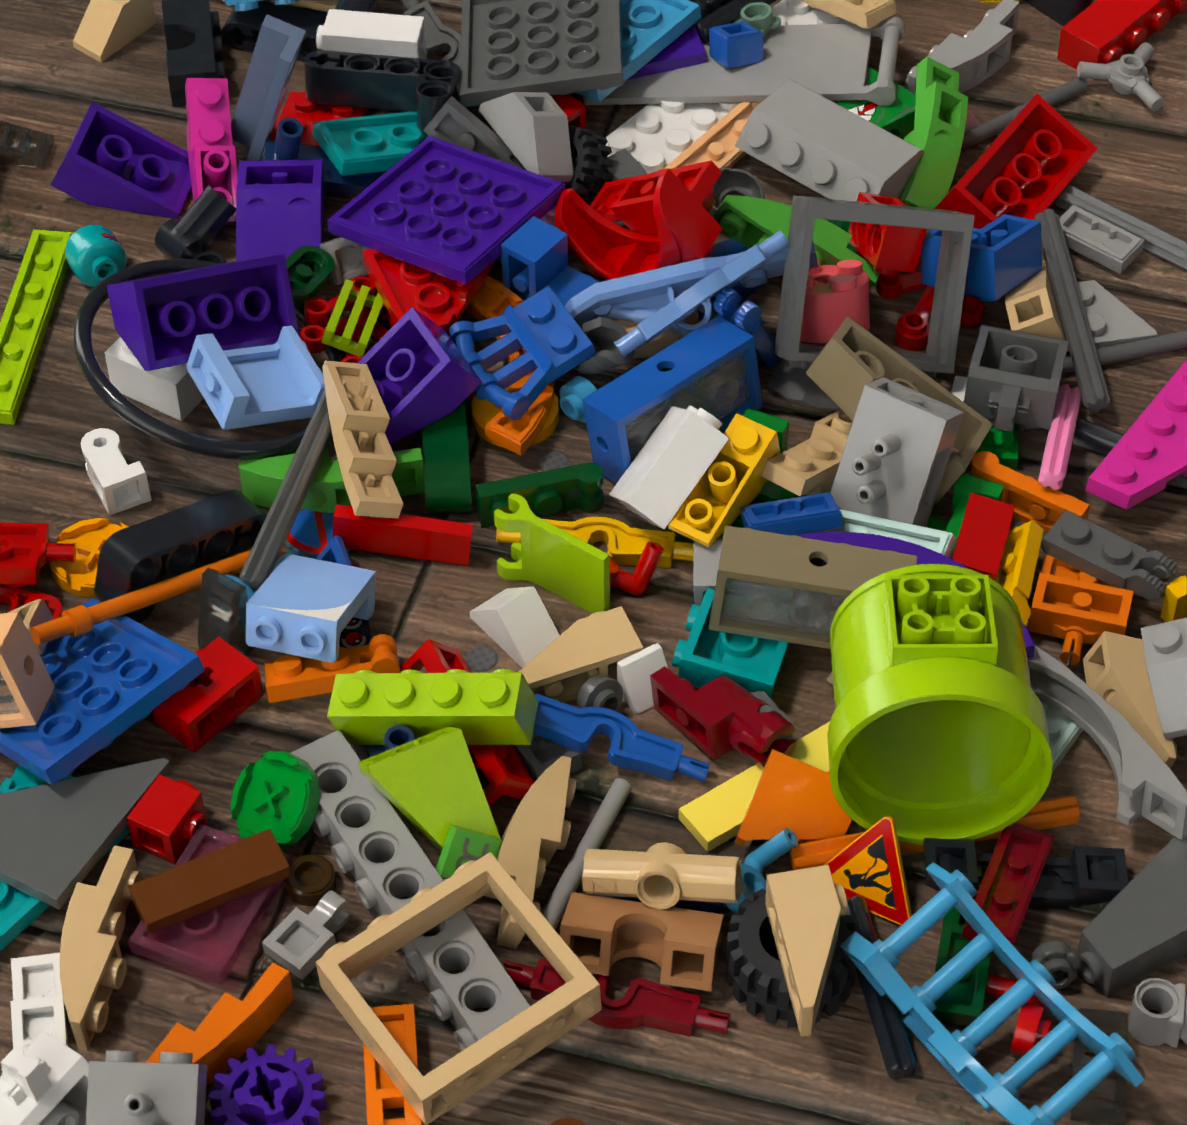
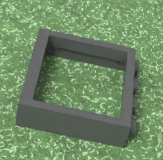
M793 195L788 234L790 245L786 251L774 355L788 360V367L808 370L825 347V345L800 343L815 218L942 230L927 350L926 353L895 352L930 378H936V372L954 373L975 215L950 210Z

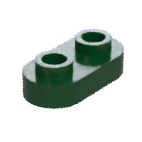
M301 246L286 259L294 308L303 307L305 302L313 299L331 279L335 268V261L327 251L319 247Z

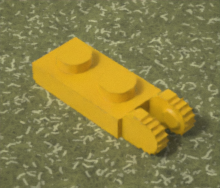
M1034 520L1008 532L995 579L1014 599L1025 626L1029 623L1028 619H1030L1031 615L1026 599L1029 598L1032 590V582L1044 531Z

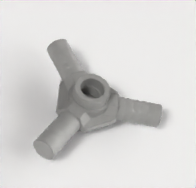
M1142 43L1133 55L1125 54L1120 60L1107 64L1081 61L1078 63V78L1107 80V82L1112 83L1113 89L1118 93L1125 95L1136 94L1152 111H1157L1164 104V99L1149 85L1145 64L1154 53V48L1149 43Z

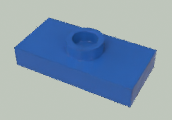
M829 492L740 507L741 522L744 528L799 536V534L842 527L841 511Z

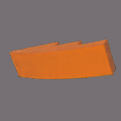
M272 962L243 1001L225 992L195 1031L177 1022L145 1063H159L160 1052L193 1053L192 1064L207 1065L206 1085L214 1080L216 1073L223 1074L229 1068L227 1060L231 1057L238 1060L248 1048H251L266 1033L294 1000L290 971Z

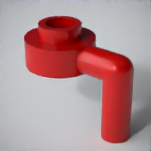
M647 542L633 574L621 570L617 563L609 558L610 588L614 586L634 595L643 594L647 589L664 548L657 543Z
M990 973L985 993L1001 997L1017 981ZM1035 996L1021 1007L1010 1053L1024 1056L1050 1032L1052 1021L1043 1018L1046 1007Z

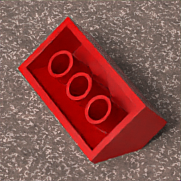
M1036 94L934 209L959 211L975 215L973 227L982 229L1004 214L1034 220L1036 214L1043 213L1098 148L1040 95Z

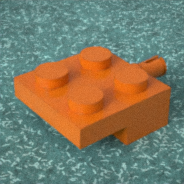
M1045 553L1032 602L1028 631L1064 639L1060 660L1068 664L1070 650H1073L1071 665H1076L1081 660L1083 643L1094 645L1104 631L1125 635L1134 591L1113 587Z

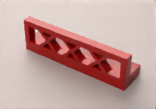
M427 639L400 667V673L404 670L420 671L423 667H425L428 673H446L452 669H460L472 673L459 650L431 639ZM467 745L476 771H483L489 782V785L483 790L489 808L503 794L519 800L524 798L530 787L534 784V781L513 745Z

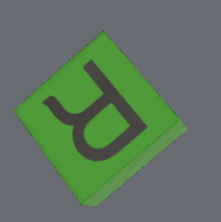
M451 824L436 870L441 877L449 878L453 876L454 872L462 864L471 860L476 861L489 852L496 858L502 841L496 836Z

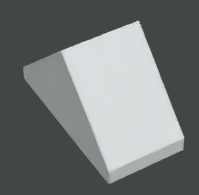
M534 586L505 589L470 611V618L521 668L526 666L560 636Z

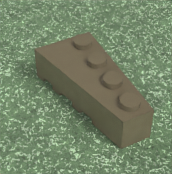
M848 316L806 371V374L852 420H854L864 385L882 377L964 412L935 499L936 504L966 470L993 425Z

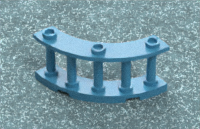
M934 862L930 864L926 871L941 890L885 941L882 942L878 939L872 944L855 931L840 945L880 996L886 994L903 1015L907 1012L909 1013L902 1019L904 1024L955 1080L987 1112L993 1108L1010 1125H1055L1113 1070L1136 1087L1144 1081L1131 1062L1137 1056L1130 1045L1115 1032L1107 1036L1052 987L1056 981L1049 971L1035 959L1029 963L1006 939L973 899L977 894L975 887L958 870L950 874ZM955 907L978 935L921 987L915 984L910 988L894 969L899 964L897 958ZM993 951L1018 978V981L962 1032L956 1029L950 1034L932 1014L937 1008L934 1003ZM1035 996L1060 1023L1003 1075L997 1072L992 1077L974 1059L978 1054L976 1048L1028 1000ZM1076 1037L1097 1055L1040 1108L1034 1105L1028 1109L1017 1100L1020 1097L1018 1090Z

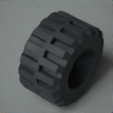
M763 888L754 892L753 902L745 899L738 906V915L733 914L730 920L726 960L728 985L733 986V996L738 1003L747 1001L746 1011L753 1016H757L761 1012L765 1014V1022L776 1025L778 1019L787 1020V1027H798L781 961L768 954L769 951L777 948L765 905L766 890ZM851 914L840 916L838 940L815 1023L820 1022L821 1013L823 1012L829 1017L836 1013L839 1002L845 1003L850 996L851 986H854L856 965L840 946L855 931V922Z

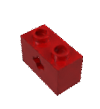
M217 637L205 648L195 652V654L199 655L205 671L190 681L185 689L174 693L152 710L154 722L193 753L264 696L259 666L220 637Z

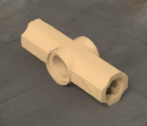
M666 842L651 846L647 852L587 849L584 856L582 874L583 891H586L588 895L636 897L646 906L658 910L668 909L674 906L678 900L738 903L741 894L742 863L739 857L686 854L680 847Z

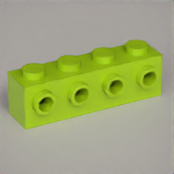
M452 669L446 673H423L417 670H404L401 673H376L370 670H359L355 674H336L327 717L336 731L340 730L350 745H385L384 735L386 731L398 725L410 728L414 734V740L450 726L462 730L467 745H531L538 700L523 673L509 669H497L493 673H470L460 669Z

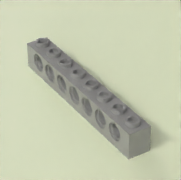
M340 730L291 752V754L308 762L317 775L320 798L318 811L311 825L319 838L327 836L333 845L331 846V852L342 873L350 871L355 878V889L365 908L370 909L374 907L379 916L390 915L410 903L411 899L422 889L435 887L443 882V879L388 799L360 772L357 762L361 760ZM402 897H411L409 899H399ZM463 909L401 948L405 953L403 956L404 963L412 979L416 983L423 981L429 989V1000L438 1018L441 1021L449 1019L455 1028L454 1036L460 1051H463L530 1007ZM427 933H436L434 936H423ZM452 970H461V971H463V972L458 973V974H450V973H447V972L452 971ZM476 1008H488V1009H489V1010H487V1011H485V1012H474V1011H472V1010H474V1009H476Z

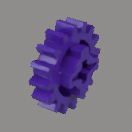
M274 1044L268 1045L263 1056H258L252 1047L248 1048L246 1052L247 1061L240 1063L231 1057L227 1060L230 1074L216 1073L214 1077L217 1090L209 1092L211 1110H213L210 1112L213 1125H322L320 1112L327 1110L322 1074L314 1073L313 1061L310 1058L297 1063L296 1050L290 1047L283 1056H277ZM262 1093H265L268 1101L272 1102L274 1110L270 1109L268 1101H264Z

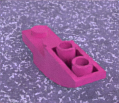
M187 78L185 83L188 120L186 136L193 200L195 202L209 185L236 208L238 178L235 146L232 144L228 78ZM236 211L224 225H236Z

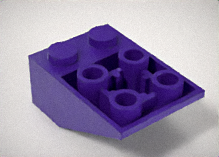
M323 159L239 161L236 192V261L277 254H285L286 260L301 246L310 245L320 248L319 244L324 243L327 198Z

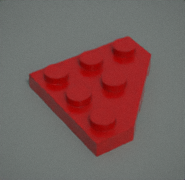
M374 249L362 251L363 264L395 324L413 307L442 327L448 336L450 335V327L458 322L496 261L495 259L466 285Z

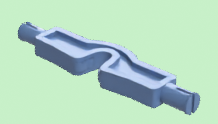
M778 230L777 233L759 245H754L722 268L703 278L669 304L640 322L637 328L615 341L614 345L625 358L626 355L644 343H649L694 313L703 302L713 296H718L719 292L725 289V287H732L764 265L768 259L788 247L790 244L787 238Z

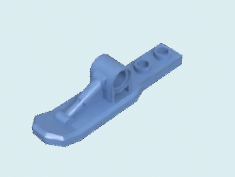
M813 239L808 273L811 268L819 267ZM787 247L733 286L757 287L766 283L768 278L784 275ZM744 252L728 256L697 259L598 282L573 296L564 307L581 329L583 323L599 317L633 321L634 324H639L694 284L722 268ZM709 298L703 302L696 310L705 313L704 319L700 323L688 325L684 323L683 319L671 327V331L675 334H680L681 337H685L714 319L715 313L712 299Z

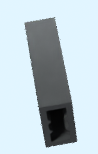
M1174 837L1081 932L1077 951L1081 961L1079 971L1089 983H1095L1106 998L1187 954V837L1182 841Z

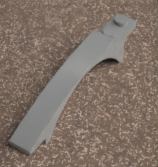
M1035 645L1034 657L1027 658L1031 688L1041 702L1060 711L1076 722L1103 751L1113 770L1117 784L1118 810L1116 818L1129 826L1139 816H1143L1182 841L1187 837V791L1177 777L1115 708L1064 664Z

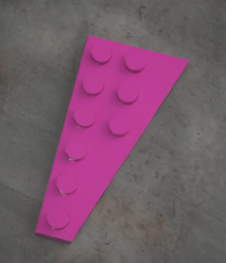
M1187 359L1090 475L1086 492L1127 510L1164 490L1167 482L1181 474L1187 477Z

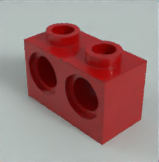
M859 192L857 202L907 206L899 198ZM851 222L848 233L853 236L849 243L859 252L858 255L861 258L868 260L873 265V270L888 276H897L899 271L915 273L927 229Z

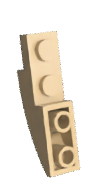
M840 409L815 422L811 437L808 440L766 461L762 477L800 497L804 494L813 495L831 492L853 420Z
M561 756L549 766L530 787L503 833L502 842L496 856L498 862L539 911L540 903L533 901L534 890L540 887L545 867L549 864L556 850H564L570 833L571 823L568 820H564L565 807L569 808L572 803L576 779L569 778L572 758ZM491 891L484 895L497 899ZM502 905L496 945L516 949L525 932Z
M114 845L97 886L77 882L68 905L62 929L60 981L63 1000L77 1048L88 1051L95 1032L101 1033L104 1029L109 1013L108 1001L113 989H120L126 975L127 961L122 958L118 941L121 939L124 931L126 909L130 900L133 901L128 886L143 880V874L137 868L133 849Z

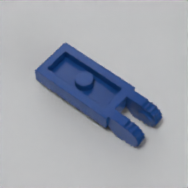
M729 286L725 287V289L719 292L713 306L717 316L726 319L754 336L757 362L768 370L772 369L781 357L774 355L775 347L772 343L775 338L762 327L765 324L761 317L762 311L751 301H746L738 309L741 299L740 295Z

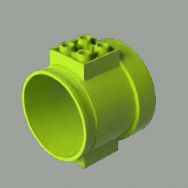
M919 564L894 569L870 579L854 590L838 608L830 629L835 711L831 717L827 733L828 757L832 791L842 810L867 830L884 816H891L895 820L898 841L923 845L924 838L976 840L996 833L1018 821L1038 803L1045 793L1052 775L1053 760L1046 713L1041 701L1031 688L1021 614L1012 596L1000 584L989 578L988 575L946 564Z

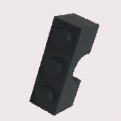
M161 0L167 45V75L172 107L186 106L185 83L187 78H225L224 62H216V60H224L221 36H214L221 34L219 12L210 10L209 0Z

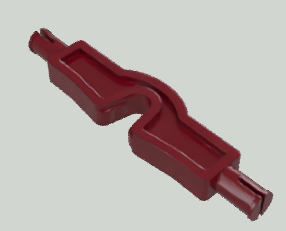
M539 959L536 968L510 962L509 960L504 961L503 968L515 984L530 987L532 999L541 1000L566 983L547 959ZM592 974L600 984L602 1010L588 1020L598 1025L613 1029H632L646 1026L688 1037L693 1035L694 1029L697 1027L727 1035L731 1013L700 1007L701 999L698 995L674 990L642 978H636L630 983V987L623 998L611 1000L607 997L609 976Z

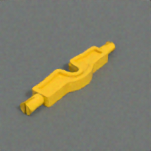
M586 517L573 522L543 519L590 545L596 542L606 543L609 558L615 561L618 566H637L647 542L657 543L664 548L656 567L671 568L673 559L694 562V543L675 541L674 532L631 528L621 521L607 517ZM497 528L496 542L521 543V532H503Z

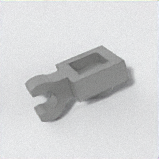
M331 890L321 898L308 915L296 907L262 942L264 953L303 980L316 966V961L322 958L324 953L336 944L333 933L339 931L350 919V914L343 910L347 905V901Z

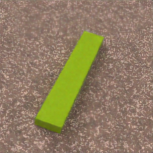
M33 229L0 322V424L15 425L69 266L65 256V247L73 232Z

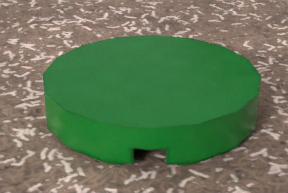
M268 751L260 755L263 758L259 759L255 764L250 762L241 771L233 787L230 811L232 819L237 821L239 830L236 831L242 840L271 829L280 849L283 850L296 844L308 832L318 811L320 791L317 775L308 762L286 751Z

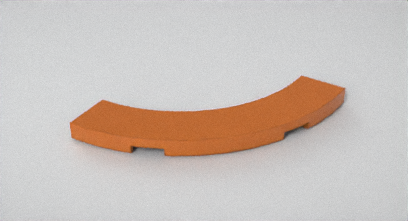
M486 275L464 312L470 314L478 321H483L501 316L508 305L514 308L522 303L523 300L502 283ZM505 335L497 336L496 339L499 340ZM522 348L507 357L508 363L525 354ZM534 371L510 385L508 392H518ZM555 380L545 387L520 419H510L503 414V409L499 408L494 417L485 426V438L522 456L542 430L550 413L554 397Z

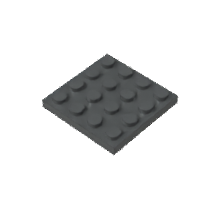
M462 0L459 95L461 104L464 107L480 106L481 103L512 92H548L549 95H567L572 92L594 89L605 90L624 85L621 0Z

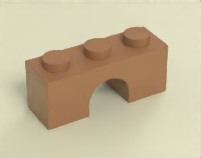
M572 892L561 922L560 937L592 974L609 976L611 967L616 961L628 957H640L651 960L660 966V984L711 991L720 958L724 915L676 907L658 910L650 908L642 902Z

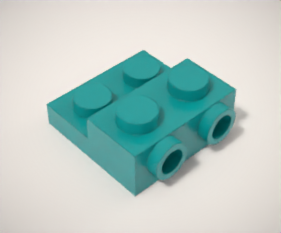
M707 588L701 606L697 604H692L685 627V631L690 632L688 640L679 639L674 652L672 666L679 668L678 677L680 679L685 678L694 687L701 688L718 677L727 676L739 683L747 691H764L771 697L790 643L709 630L715 590Z

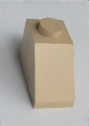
M91 0L73 39L74 48L101 63L156 24L153 0Z

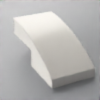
M60 953L11 959L13 1048L16 1046L21 1049L25 1045H30L42 1031L68 1046V1014L63 1000L60 981Z

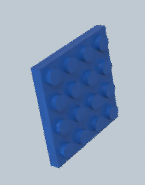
M91 598L83 605L87 608L101 602ZM125 615L94 625L91 632L75 638L66 635L49 641L40 657L55 688L37 725L0 728V753L53 785L60 779L72 774L77 766L97 751L109 746L117 736L137 721L149 716L153 709L174 693L185 689L190 681L205 671L200 657Z

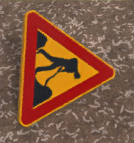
M887 815L824 865H829L834 885H843L846 898H852L857 895L861 896L866 900L869 912L901 926L912 916L895 820Z

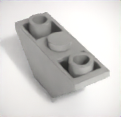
M512 92L481 103L480 113L527 171L558 182H571L573 166L567 115L548 92Z

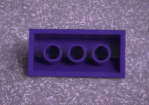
M285 254L250 258L107 285L115 330L145 371L188 363L196 335L213 333L223 351L273 345L278 341L283 326H293L299 336Z

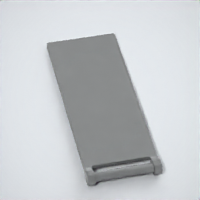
M897 16L889 17L881 21L878 26L867 29L860 28L854 23L781 25L779 28L770 29V33L763 37V60L761 62L726 68L712 59L709 53V43L702 42L706 52V63L626 80L623 86L616 88L600 103L583 96L584 105L661 104V101L681 103L762 102L786 81L791 79L831 101L869 100L879 106L890 105L896 97V85L893 81L898 43L904 35L905 25L902 19ZM872 37H879L883 39L878 79L873 84L865 86Z

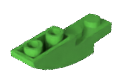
M926 57L917 64L914 130L904 137L905 141L922 149L924 152L901 194V201L909 207L934 209L949 192L955 174L965 133L968 96L959 92V72L929 57Z
M727 195L712 217L723 228L721 232L724 235L737 240L750 249L777 233L778 230L788 240L792 206L768 199ZM815 218L812 239L820 266L837 265L838 262L843 260L861 261L863 271L869 276L870 290L876 283L880 273L873 270L871 263L846 248L853 235L833 223Z
M414 448L394 451L393 453L397 461L392 478L400 496L425 493L421 449ZM328 449L300 509L334 513L336 504L352 506L343 482L338 460L330 461ZM295 454L238 462L243 494L255 505L271 508Z

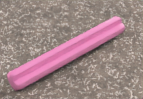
M1064 384L1059 388L1038 478L1039 484L1042 487L1050 486L1053 490H1058L1063 485L1082 397L1078 387L1070 388L1068 384Z

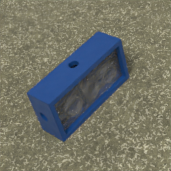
M717 316L582 399L593 463L601 466L603 476L617 484L672 406L687 409L691 405L697 410L699 408L704 409L722 423L718 429L721 433L726 431L736 413L743 416L747 408L755 411L762 408L763 403L754 336L726 319Z

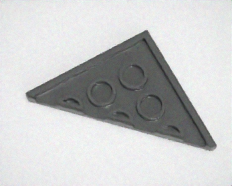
M159 758L58 781L53 785L44 784L0 794V880L60 910L73 894L77 882L81 883L127 827V816L157 776L160 774L167 777L172 771L170 760Z

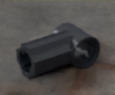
M208 185L180 219H170L159 228L154 239L155 246L169 259H193L199 253L210 251L208 243L234 214L236 208Z

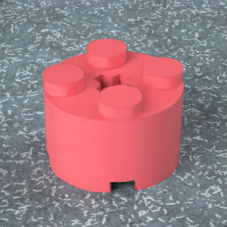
M843 260L838 262L837 265L820 266L818 261L819 267L811 268L808 273L800 341L828 343L847 316L869 331V276L863 271L862 262L858 260Z

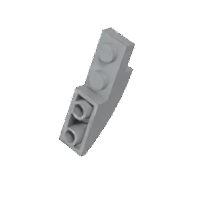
M1002 0L994 9H989L982 22L974 30H969L964 38L951 33L940 45H935L930 50L929 58L959 72L960 93H964L982 83L1009 61L1012 37L1016 34L1019 2L1015 0ZM917 66L910 70L905 82V87L915 95Z

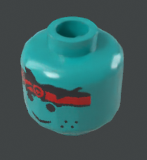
M87 225L81 227L70 236L66 243L65 256L67 263L76 277L85 285L95 287L111 274L126 267L127 258L124 248L111 230L104 226Z

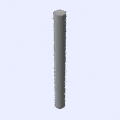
M616 778L541 912L554 929H556L566 911L571 893H576L582 881L586 850L599 849L632 790L631 784L624 779Z

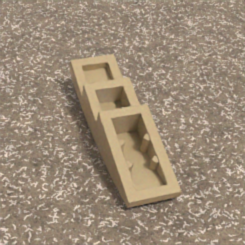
M324 361L322 367L334 447L355 516L399 518L403 501L392 478L397 460L385 434L390 417L367 364Z

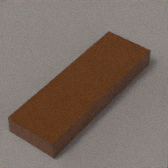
M268 829L131 884L128 888L148 934H151L291 877L290 866L271 829Z

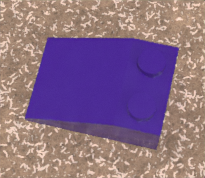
M92 102L76 130L50 186L87 205L175 219L178 217L191 188L188 151Z
M413 307L358 362V364H367L390 417L385 431L389 444L452 413L482 382L446 331Z

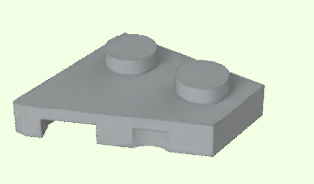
M1095 280L1077 282L1096 349L1156 337L1158 335L1153 327Z

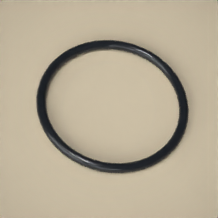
M163 259L143 262L111 274L88 293L81 303L74 323L75 353L80 368L97 395L121 418L164 443L210 457L255 460L288 455L297 451L307 427L292 435L274 440L238 442L192 434L162 422L140 409L120 393L104 374L96 359L91 332L97 311L109 298L107 285L221 263L193 259ZM304 306L294 308L296 318L305 326H308L309 324L303 319ZM327 345L324 350L329 361L342 362L346 358L344 351Z

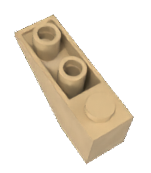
M1043 260L1042 270L1005 294V305L1011 331L1066 341L1045 260Z
M1104 631L1083 658L1086 684L1115 708L1164 763L1171 768L1177 757V744L1173 738L1166 740L1164 738L1146 668L1142 639Z

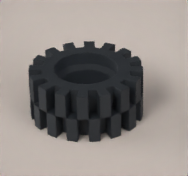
M568 125L572 166L577 156L578 162L571 182L561 183L565 184L566 189L572 188L588 204V201L593 202L597 196L595 192L599 193L603 187V180L610 181L611 174L606 173L607 167H613V160L607 158L608 155L612 154V149L610 146H606L608 140L600 136V133Z

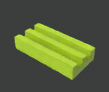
M346 279L321 343L363 358L384 302L379 293H377L376 297L368 294L370 287L362 285L360 291L352 288L354 281ZM347 300L355 302L342 337L334 334ZM363 306H367L372 309L359 343H356L350 339Z

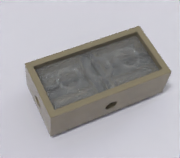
M725 525L709 630L830 649L831 624L843 601L859 586L878 575L894 569L916 565L917 556L892 550H878L853 546L847 543H834L803 538L797 535L789 536Z

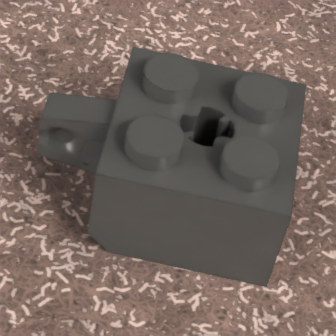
M981 325L970 364L963 402L984 418L989 419V421L995 420V429L1012 432L1014 423H1017L1026 429L1043 428L1050 430L1069 341Z

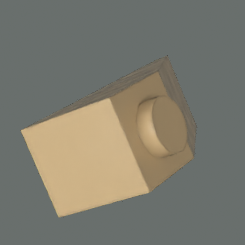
M620 606L607 611L595 612L588 617L577 620L519 672L523 673L534 695L539 694L564 703L576 699L582 685L592 677H611L617 681V663L643 650V645L623 607Z
M829 865L769 874L766 881L765 905L801 1037L812 1034L838 940L840 916L847 915V900L843 885H834Z

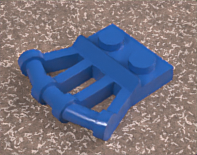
M549 285L514 308L508 305L501 316L475 323L459 321L454 323L449 329L451 340L456 344L459 351L482 381L473 391L479 400H488L502 408L503 414L512 420L520 419L549 383L596 354L591 341ZM505 335L480 352H475L474 342ZM520 348L525 352V354L495 373L486 372L487 369ZM534 371L518 392L510 393L505 390L508 386Z

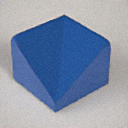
M744 21L712 27L709 29L710 57L726 68L761 62L763 60V33Z

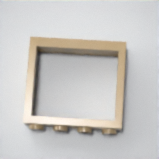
M491 852L476 861L471 860L462 864L454 872L453 876L435 887L422 889L411 899L410 903L390 915L379 916L369 924L365 931L347 942L333 945L324 953L322 958L316 961L321 988L425 1125L430 1124L602 1010L600 984ZM491 891L566 983L431 1072L422 1076L350 980Z

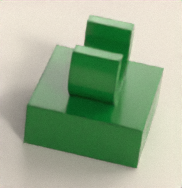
M992 425L976 453L981 451L991 452L998 457L999 464L1017 471V426H1013V430L1010 432L995 429L994 425Z

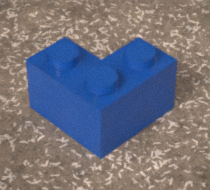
M1004 214L982 229L973 227L964 294L976 296L978 300L983 302L997 301L1003 295L1042 270L1041 221ZM932 229L925 235L921 250L922 284L935 287L942 230Z
M535 216L501 244L503 285L517 294L523 301L549 285L565 306L573 296L598 283L590 275L583 274L568 266L567 234L558 227L550 225Z

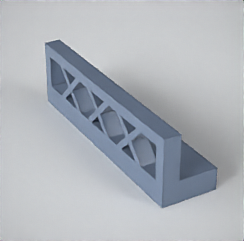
M266 15L261 25L231 123L232 140L250 147L246 161H261L264 156L266 140L270 139L275 128L306 33L301 28Z

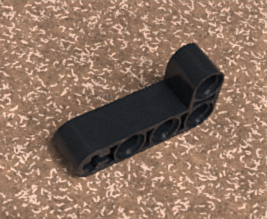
M339 0L335 7L336 10L377 13L375 0ZM258 1L259 7L256 9L235 11V8H233L222 28L223 40L229 46L240 51L253 53L266 15L277 18L306 31L296 60L304 62V57L314 51H323V49H317L316 35L318 26L325 24L328 12Z
M326 50L314 51L304 57L306 98L313 103L417 112V127L422 132H424L425 127L451 96L460 103V67L450 61Z
M233 489L121 529L106 539L101 547L94 595L102 603L252 548L267 514L242 492ZM155 604L127 613L125 616L141 623L150 616Z

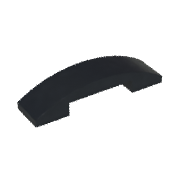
M924 838L923 852L926 886L937 891L941 890L926 871V868L934 862L950 874L955 870L960 871L978 892L993 853L976 852L975 840ZM1074 846L1071 857L1048 856L1029 908L1077 907L1112 901L1129 884L1125 850L1122 848Z

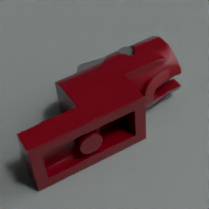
M666 666L650 675L654 710L714 760L735 748L764 767L772 749L787 756H790L795 751L797 741L794 740L796 738L794 724L764 691L749 692L727 676L718 677L696 690L687 679H680Z

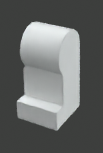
M106 428L94 429L86 433L80 444L86 460L87 475L109 516L151 501L146 472L140 461L127 465L122 454L119 435L115 431Z

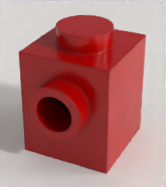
M160 774L127 816L133 846L172 864L178 862L191 842H197L201 838L208 820L202 793L189 782L183 780L174 781Z

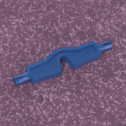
M535 694L538 706L533 734L549 739L577 753L586 751L594 736L602 734L611 741L608 759L614 766L644 772L667 781H671L676 772L704 783L710 763L681 755L684 748L681 743L643 731L629 718L616 711L602 707L577 708Z

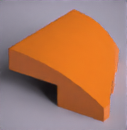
M772 749L734 843L740 846H750L752 840H770L785 828L794 832L798 839V844L844 836L852 819L836 801L830 783V773Z

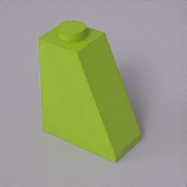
M447 726L357 762L360 772L440 853L442 852L451 824L493 835L500 839L461 729Z

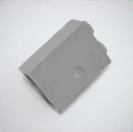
M884 377L865 384L830 492L838 507L846 511L926 527L964 412Z
M106 1051L105 1061H89L86 1125H204L207 1065L192 1064L193 1053L160 1052L159 1063L138 1062L139 1051Z

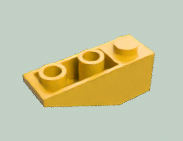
M737 413L724 433L729 438L668 524L670 530L709 548L724 532L725 525L730 526L741 514L740 507L749 505L761 491L767 479L762 477L766 461L781 454L777 431Z

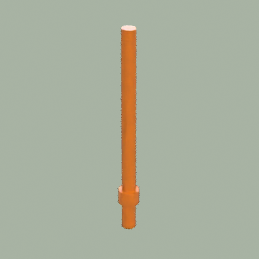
M282 549V551H281V553H280L278 559L283 556V549ZM251 550L87 608L84 605H79L62 612V617L31 627V638L36 645H41L66 635L75 638L91 632L93 626L206 586L219 575L233 576L239 574Z

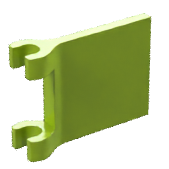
M510 494L508 497L509 510L514 513L508 514L500 509H496L494 511V524L503 532H521V543L514 542L511 545V558L517 562L511 563L503 558L497 560L498 575L509 581L533 582L591 614L610 610L609 554L537 517L530 510L524 497L518 494Z

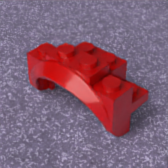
M711 160L605 182L590 206L572 188L562 191L556 205L555 226L567 234L568 249L595 278L605 277L611 280L707 258L714 250L713 243L723 229L709 214L716 203L711 197L714 192L713 186L722 174V171ZM622 220L629 229L624 228L612 221L619 222Z

